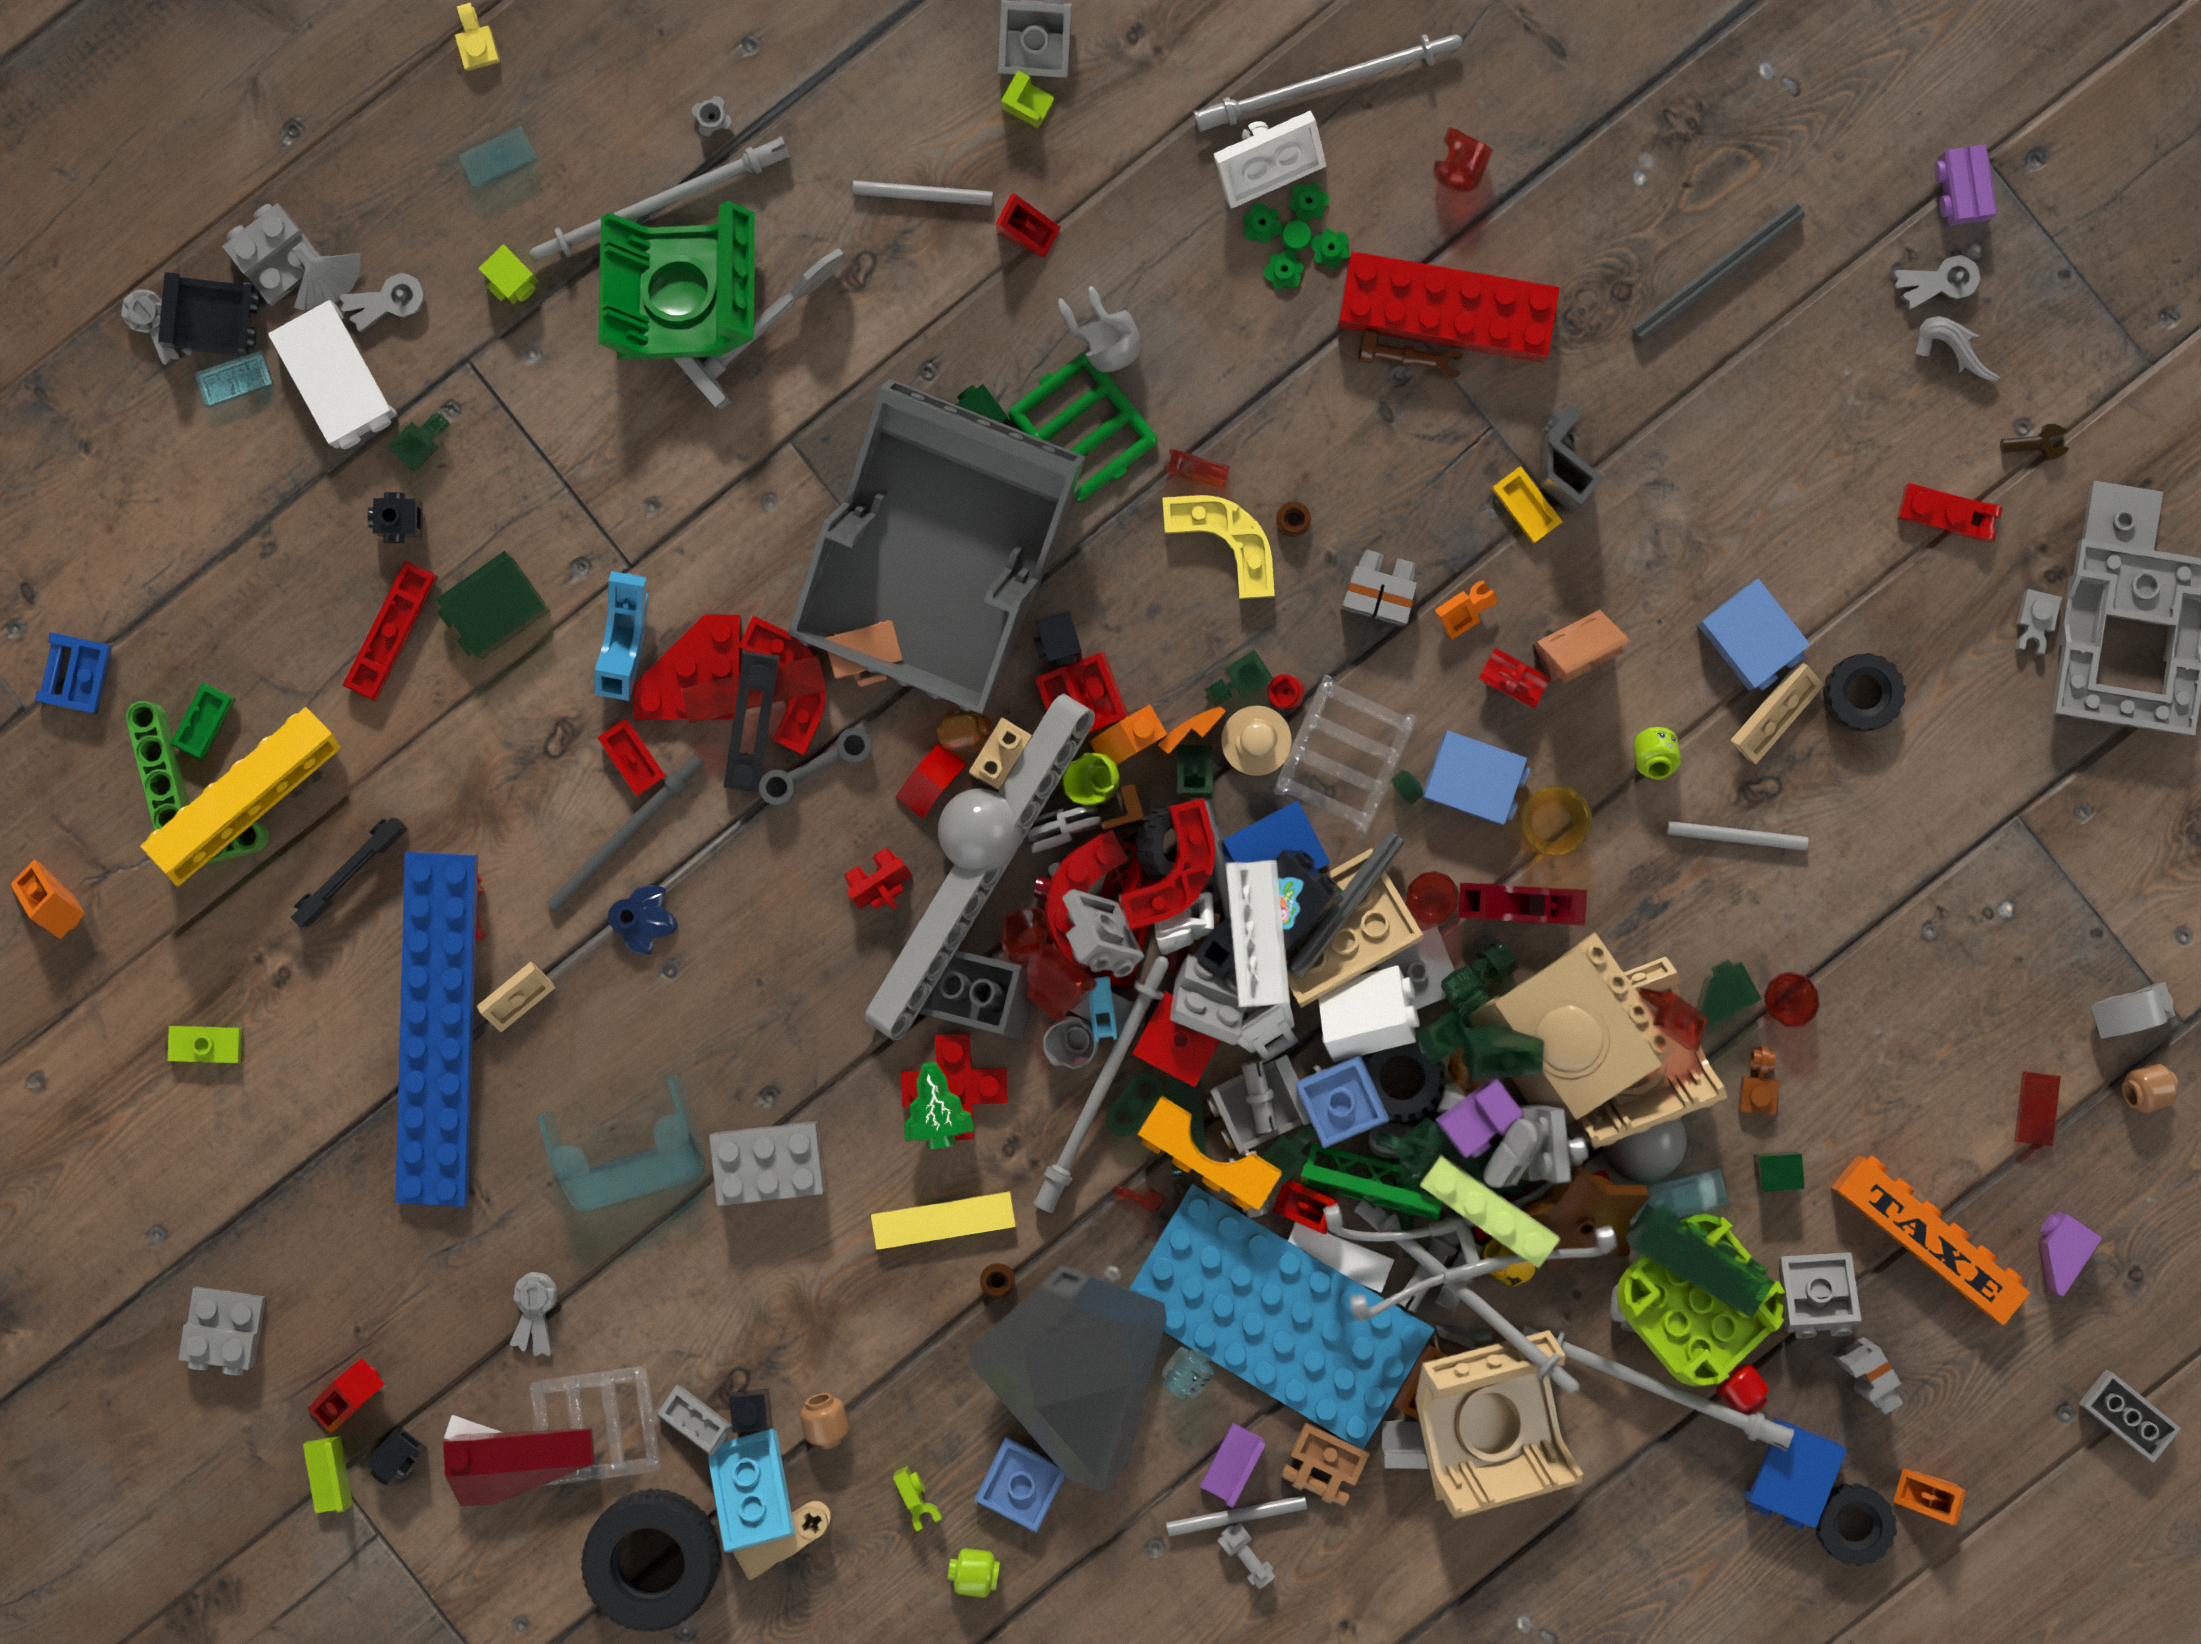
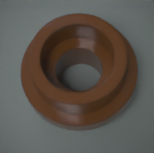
M1288 502L1279 509L1276 516V524L1284 535L1298 537L1309 529L1311 514L1305 505L1299 502ZM1288 515H1298L1300 523L1297 526L1289 525L1287 522Z
M993 1263L983 1270L980 1277V1285L983 1292L989 1297L995 1299L1004 1298L1012 1292L1015 1286V1275L1009 1266L1003 1263ZM995 1274H1000L1004 1277L1005 1282L1000 1287L994 1286L991 1282V1277Z

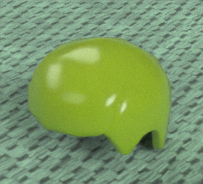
M1092 752L1084 753L1077 760L1070 762L1064 772L1062 783L1065 794L1074 803L1097 806L1107 802L1116 794L1120 776L1116 764L1107 755Z

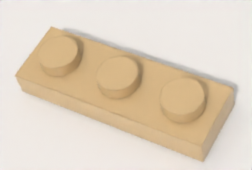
M1799 662L1730 741L1747 760L1756 765L1823 688L1824 684L1808 665Z

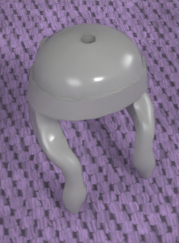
M1090 286L1088 288L1089 303L1101 321L1078 327L1071 308L1063 299L1060 298L1058 300L1059 312L1067 322L1070 333L1089 345L1090 350L1086 353V357L1091 366H1094L1096 370L1106 373L1117 371L1132 364L1139 357L1142 347L1141 335L1138 325H1136L1130 312L1123 310L1108 315L1102 306L1099 294Z

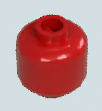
M1748 1363L1736 1365L1728 1373L1730 1377L1716 1386V1393L1728 1408L1747 1416L1755 1414L1768 1402L1766 1398L1769 1392L1768 1384L1754 1366Z

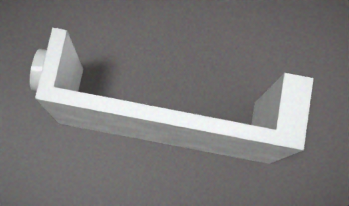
M328 300L268 333L328 444L336 449L339 447L347 449L360 442L359 436L370 430L378 432L388 427L392 423L390 419L397 416L394 408L388 405L342 321L344 317L340 309L331 300Z

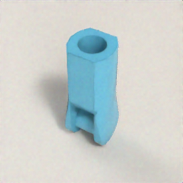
M1109 976L1085 979L1095 1043L1099 1042V1038L1113 1037V1040H1117V1026ZM1109 1013L1111 1023L1097 1024L1096 1014Z

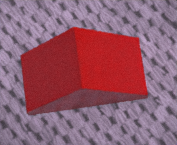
M1014 193L1010 195L995 224L998 235L1043 258L1046 257L1061 229L1060 226Z
M939 742L914 769L896 795V798L923 819L967 764Z
M1285 1178L1272 1211L1326 1235L1328 1227L1324 1208L1338 1205L1339 1201L1336 1197Z

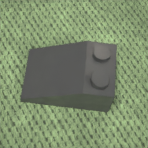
M957 950L919 1013L1022 1040L1040 972L1020 965Z

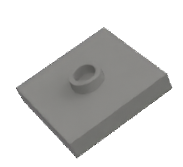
M2100 481L2090 482L2082 539L2154 550L2163 492Z
M1437 926L1421 931L1424 935V940L1376 966L1378 970L1399 966L1404 978L1410 977L1415 992V998L1410 999V1004L1416 1010L1463 991Z

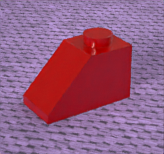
M361 1358L334 1380L307 1409L331 1435L368 1402L385 1383L381 1380L377 1370Z

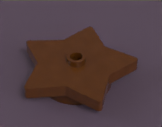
M1576 1165L1570 1172L1571 1181L1555 1183L1543 1194L1540 1201L1520 1209L1559 1236V1241L1553 1250L1597 1247L1596 1230L1610 1226L1614 1234L1616 1247L1611 1248L1609 1253L1603 1255L1629 1256L1630 1246L1627 1224L1648 1201L1650 1195L1646 1185H1614L1610 1180L1602 1176L1592 1175L1581 1166ZM1579 1258L1545 1259L1547 1271H1553Z

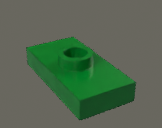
M202 682L170 745L204 761L236 698Z

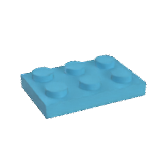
M769 1429L723 1442L715 1456L707 1454L724 1551L730 1553L796 1535L776 1430Z

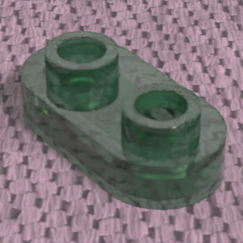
M1144 1072L1135 1075L1107 1112V1125L1114 1134L1123 1137L1130 1136L1140 1128L1163 1095L1162 1083L1158 1077ZM1147 1083L1152 1087V1093L1149 1096L1144 1097L1139 1094L1138 1089L1141 1084ZM1123 1111L1128 1112L1131 1116L1130 1122L1125 1125L1120 1124L1117 1120L1118 1114Z

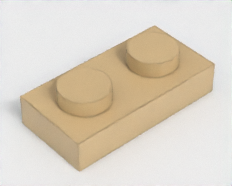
M529 962L478 1004L477 1008L482 1016L500 1032H503L554 990L555 986L534 963Z

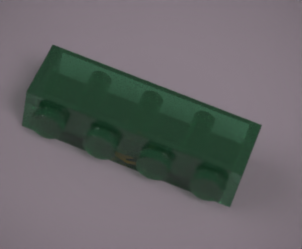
M1647 1203L1625 1238L1629 1245L1726 1304L1753 1318L1775 1284L1767 1274L1769 1268L1750 1257L1748 1262L1737 1256L1739 1250L1724 1240H1720L1717 1244L1708 1239L1709 1232L1699 1225L1690 1222L1686 1226L1677 1220L1679 1215L1667 1206L1660 1204L1659 1208H1656Z

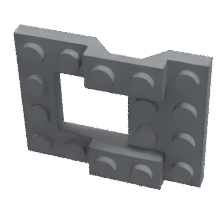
M2086 539L2078 540L2074 572L2072 576H2069L2059 638L2058 646H2062L2052 714L2195 736L2201 702V558ZM2106 616L2168 626L2162 661L2166 663L2162 694L2096 684Z

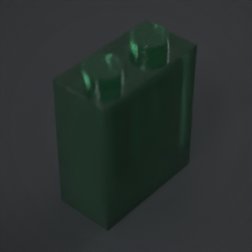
M507 551L497 555L436 599L441 606L437 610L441 619L449 628L454 625L460 633L461 637L457 639L460 646L468 656L474 654L480 659L487 657L551 611L513 556Z

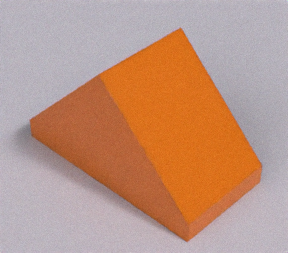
M1902 1468L1893 1502L1957 1526L1967 1491L1953 1482Z

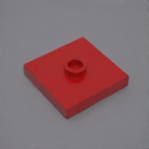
M1165 991L1132 1054L1195 1087L1220 1040L1170 1020L1173 995Z

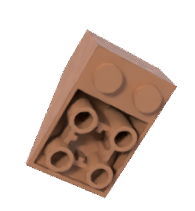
M1598 610L1535 642L1533 646L1548 676L1551 678V682L1561 678L1564 684L1591 670L1592 667L1589 662H1592L1595 668L1623 654L1624 651L1621 646L1630 641L1601 610Z

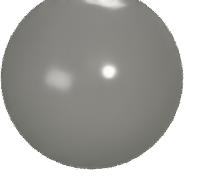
M984 788L964 791L953 797L940 815L938 822L940 846L947 858L960 867L977 869L992 864L993 866L988 870V872H991L1008 863L1020 846L1022 829L1018 825L1013 827L1010 807L996 791Z
M1681 1118L1663 1122L1650 1127L1645 1132L1635 1133L1621 1138L1611 1145L1603 1146L1604 1154L1610 1165L1619 1174L1630 1180L1651 1182L1662 1179L1672 1173L1684 1157L1687 1146L1685 1126Z

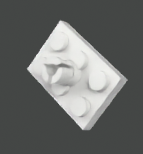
M1311 111L1293 117L1270 129L1262 121L1253 122L1248 127L1254 136L1244 129L1242 132L1243 141L1214 153L1224 194L1231 209L1326 167L1316 119Z

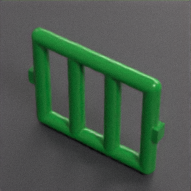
M1088 351L1081 352L1055 374L1051 375L1049 372L1038 381L1040 385L1008 411V417L1018 430L1048 441L1107 395L1119 412L1069 451L1086 456L1126 423H1129L1141 439L1081 485L1075 499L1078 503L1085 501L1113 478L1116 481L1127 473L1126 468L1158 442L1157 435L1108 373L1100 372L1094 366H1091L1086 357ZM1086 368L1098 384L1037 431L1025 414L1082 369Z

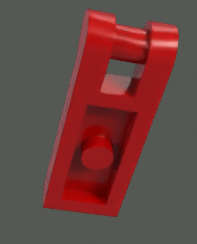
M1908 483L1905 485L1897 518L1985 542H1994L1997 534L1994 527L1996 520L2001 518L2003 507ZM1973 513L1983 516L1980 527L1971 525Z

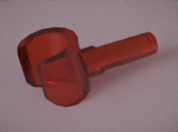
M1116 1185L1114 1194L1131 1199L1149 1211L1159 1210L1165 1201V1197L1152 1188H1149L1145 1196Z

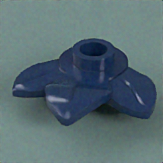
M647 885L634 890L629 899L616 901L608 911L609 925L614 931L623 935L626 946L635 953L650 955L653 950V938L668 936L678 928V923L673 915L665 908L660 907L666 894V889L661 886ZM624 910H629L632 914V920L627 924L620 920V914Z

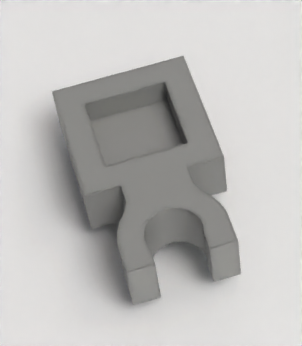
M2030 589L2024 590L2016 624L2025 626L2023 634L2017 639L2015 649L2025 650L2026 642L2031 638L2036 642L2034 654H2045L2047 643L2044 632H2053L2055 630L2062 597Z

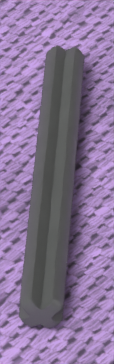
M1389 832L1384 836L1340 894L1344 900L1339 905L1333 904L1295 953L1286 966L1292 975L1297 978H1303L1395 858L1404 846V841L1398 835Z

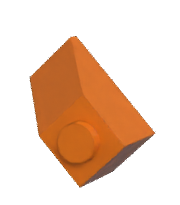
M1149 704L1090 740L1089 743L1095 753L1107 755L1117 766L1161 741L1168 734Z
M35 859L10 884L29 918L59 939L69 930L74 929L85 915L75 896Z

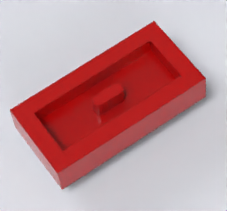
M625 718L597 737L636 796L641 795L667 777L628 718Z

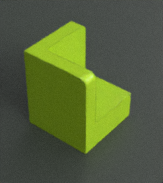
M1018 70L1001 100L1003 110L1039 129L1054 102V97L1032 85L1030 76Z

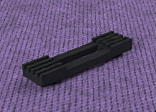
M744 650L723 788L759 792L779 655L756 654V652L752 651L750 653ZM749 689L763 691L754 754L748 755L745 752L740 754Z
M390 818L388 821L381 819L369 831L373 836L313 895L311 893L305 894L294 905V908L298 910L290 918L299 927H309L333 904L330 898L376 853H384L408 828L397 818Z

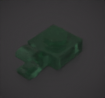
M436 411L421 427L415 422H411L388 445V448L411 471L416 472L440 448L433 439L442 434L451 423L441 413L439 414Z
M1306 1124L1295 1133L1291 1140L1281 1134L1260 1157L1282 1171L1279 1180L1285 1184L1307 1161L1308 1157L1301 1150L1317 1133L1310 1124Z

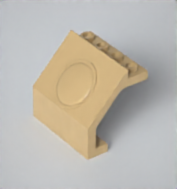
M1596 933L1587 936L1558 960L1502 997L1497 995L1491 998L1468 1016L1529 1104H1540L1564 1109L1565 1125L1578 1120L1663 1065L1662 1062L1677 1050Z
M1666 956L1623 973L1677 1050L1662 1062L1663 1065L1578 1119L1587 1143L1590 1142L1594 1149L1611 1145L1629 1135L1645 1132L1650 1127L1663 1122L1677 1120L1684 1114L1700 1108L1711 1107L1716 1102L1728 1098L1724 1085L1710 1067L1679 994L1677 985L1681 983L1678 973Z
M1550 1330L1526 1336L1549 1358L1558 1353L1561 1358L1556 1364L1558 1366L1564 1365L1566 1355ZM1509 1341L1422 1364L1415 1399L1436 1500H1444L1454 1519L1582 1483L1584 1474L1564 1444L1560 1433L1550 1377L1546 1375L1543 1379L1539 1380L1537 1373L1540 1368Z

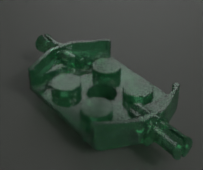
M1429 1117L1424 1118L1404 1137L1398 1138L1380 1131L1378 1134L1379 1138L1377 1137L1376 1139L1377 1146L1395 1151V1154L1398 1156L1400 1181L1404 1187L1435 1197L1420 1185L1438 1158L1443 1155L1448 1160H1460L1462 1162V1169L1497 1194H1502L1503 1191L1518 1198L1524 1195L1522 1192H1525L1526 1184L1518 1182L1517 1185L1494 1187L1487 1184L1483 1178L1484 1169L1499 1147V1143L1493 1144L1489 1142L1490 1147L1477 1157L1473 1158L1471 1154L1468 1157L1460 1155L1436 1122L1431 1121Z

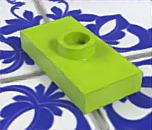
M169 1026L167 1061L241 1063L242 1028Z

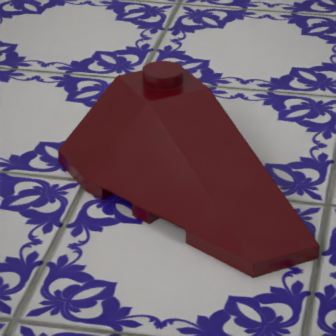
M593 1428L460 1434L443 1441L445 1478L460 1506L495 1505L595 1464Z

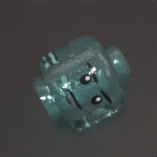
M1194 1346L1192 1350L1179 1347L1162 1369V1376L1165 1379L1163 1385L1184 1401L1188 1397L1198 1398L1214 1376V1370L1208 1364L1211 1357L1197 1346Z

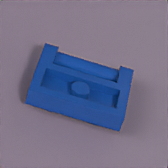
M50 632L48 643H51L41 691L37 690L35 701L98 714L113 646ZM65 646L71 647L72 650L62 695H56L55 691Z

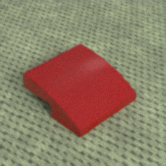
M1104 652L1034 678L1046 711H1048L1053 701L1062 694L1068 695L1093 710L1095 720L1089 733L1129 716Z

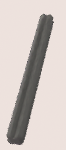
M1796 202L1790 204L1634 324L1632 331L1636 338L1641 342L1648 339L1805 217L1803 209Z

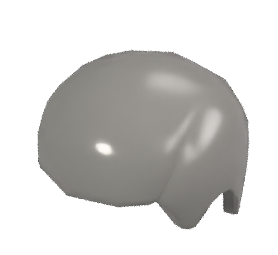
M1069 1015L1053 1022L1043 1037V1051L1050 1063L1054 1066L1069 1067L1072 1070L1090 1063L1099 1049V1042L1095 1043L1091 1022L1079 1016Z

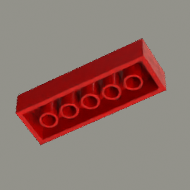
M1351 251L1348 259L1337 328L1363 332L1365 329L1379 332L1378 334L1383 336L1543 363L1549 355L1560 287Z

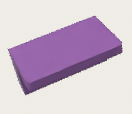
M1232 1422L1200 1487L1224 1499L1226 1505L1233 1508L1265 1447L1264 1438Z

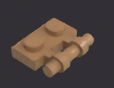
M1305 1422L1290 1453L1292 1457L1301 1460L1302 1463L1298 1469L1285 1464L1280 1477L1292 1482L1291 1486L1296 1489L1302 1490L1305 1488L1320 1495V1500L1328 1504L1334 1502L1345 1507L1350 1494L1338 1488L1342 1480L1351 1485H1356L1370 1453ZM1313 1467L1331 1475L1327 1483L1310 1476Z

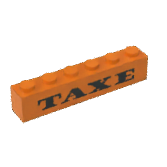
M1856 1155L1831 1188L1992 1320L2005 1325L2031 1293L2022 1286L2025 1280L2009 1267L2005 1271L1994 1263L1998 1258L1984 1246L1980 1245L1978 1248H1975L1967 1241L1970 1235L1954 1222L1948 1226L1939 1218L1943 1213L1929 1201L1925 1200L1923 1203H1920L1912 1196L1915 1190L1900 1178L1893 1181L1884 1173L1888 1168L1872 1155L1868 1159Z

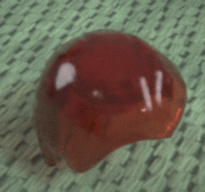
M1029 907L1018 909L1007 915L1003 920L1001 945L1005 955L1011 962L1020 966H1033L1045 960L1053 949L1054 943L1047 928L1045 911L1042 908Z

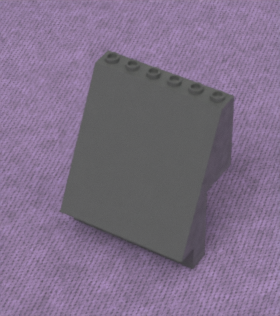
M889 379L880 387L845 500L823 521L788 635L799 639V643L805 646H817L861 664L868 672L888 675L894 678V681L900 685L914 686L922 689L932 698L938 700L946 699L954 702L966 712L983 714L994 697L1081 487L1077 482L1086 457ZM892 620L903 661L890 663L825 638L834 636L835 633L841 634L878 624L880 621Z

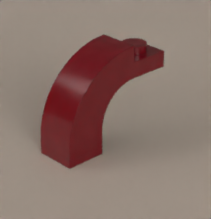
M1460 882L1458 918L1585 926L1587 890Z

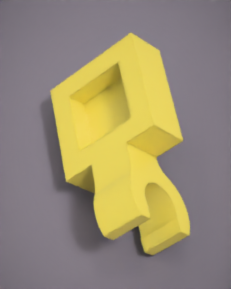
M471 3L457 6L465 32L455 34L464 69L469 71L500 62L489 25L479 27L477 15Z

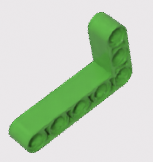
M138 701L128 708L126 721L155 831L167 824L166 818L171 811L178 812L182 807L189 805V800L176 749L170 745L173 737L165 710L160 705ZM150 709L153 713V720L149 726L144 727L140 717L144 710ZM157 742L162 748V754L158 760L153 761L149 756V749ZM166 776L170 781L171 787L167 794L162 795L158 791V782ZM255 821L251 825L256 832V839L253 844L248 846L244 843L242 832L203 866L264 849L269 841L267 827L263 823Z

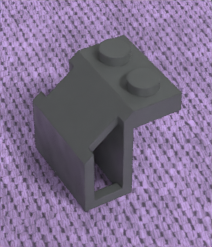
M1572 405L1564 413L1558 409L1541 429L1546 435L1540 441L1539 487L1571 513L1585 502L1604 478L1560 442L1582 415ZM1553 463L1584 487L1580 493L1576 492L1553 473Z

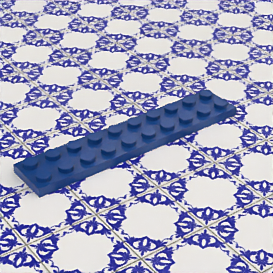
M405 852L395 1203L456 1207L468 1205L478 879L477 854Z

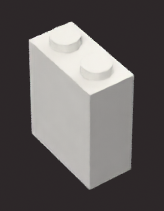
M1399 966L1359 975L1318 998L1324 1044L1334 1062L1350 1059L1359 1054L1362 1056L1416 1042L1414 1027L1419 1026V1019L1415 1007L1410 1004V999L1415 998L1414 987L1410 977L1404 978Z

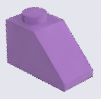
M2057 1211L2055 1215L2051 1214L2043 1222L2040 1228L2042 1234L2038 1239L2047 1289L2063 1297L2102 1240V1237L2068 1214Z

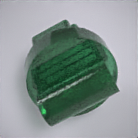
M1495 940L1489 946L1485 945L1478 950V959L1472 964L1475 981L1479 987H1486L1491 978L1497 983H1502L1510 977L1512 972L1518 969L1517 958L1514 957L1508 946L1499 940Z
M1468 965L1456 971L1454 970L1441 982V988L1446 994V1000L1451 1007L1456 1006L1458 1012L1464 1018L1469 1017L1490 1000L1488 994L1482 989L1484 983L1478 975L1472 972Z

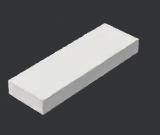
M1294 1222L1288 1237L1289 1242L1357 1283L1382 1292L1394 1258L1329 1232L1326 1235L1319 1233L1298 1222Z

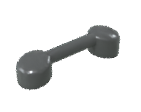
M852 727L846 729L840 734L835 748L790 772H786L783 769L768 771L759 782L761 797L772 805L783 804L792 797L796 784L842 759L854 763L863 761L868 757L872 749L870 736L861 728Z

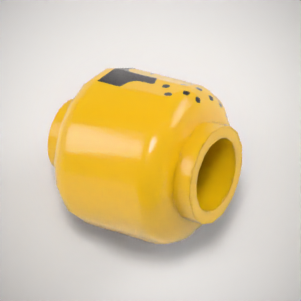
M1493 1238L1486 1245L1483 1256L1484 1259L1503 1254L1510 1256L1517 1253L1496 1238ZM1528 1261L1519 1262L1489 1274L1502 1284L1514 1287L1529 1281L1534 1275L1535 1266Z

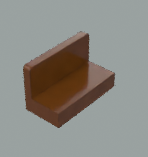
M1134 784L1120 787L1127 815L1102 822L1103 831L1144 819Z

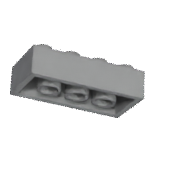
M2108 1370L2102 1373L2078 1403L2144 1458L2153 1463L2181 1430L2172 1420L2113 1372Z

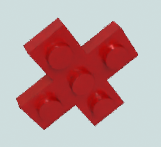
M971 1034L935 1035L936 1063L947 1077L949 1092L960 1098L963 1110L971 1113L972 1121L973 1104L1008 1103L1007 1068L972 1069ZM920 1070L901 1071L902 1107H910V1104L918 1097L916 1082ZM974 1131L957 1135L955 1140H973Z

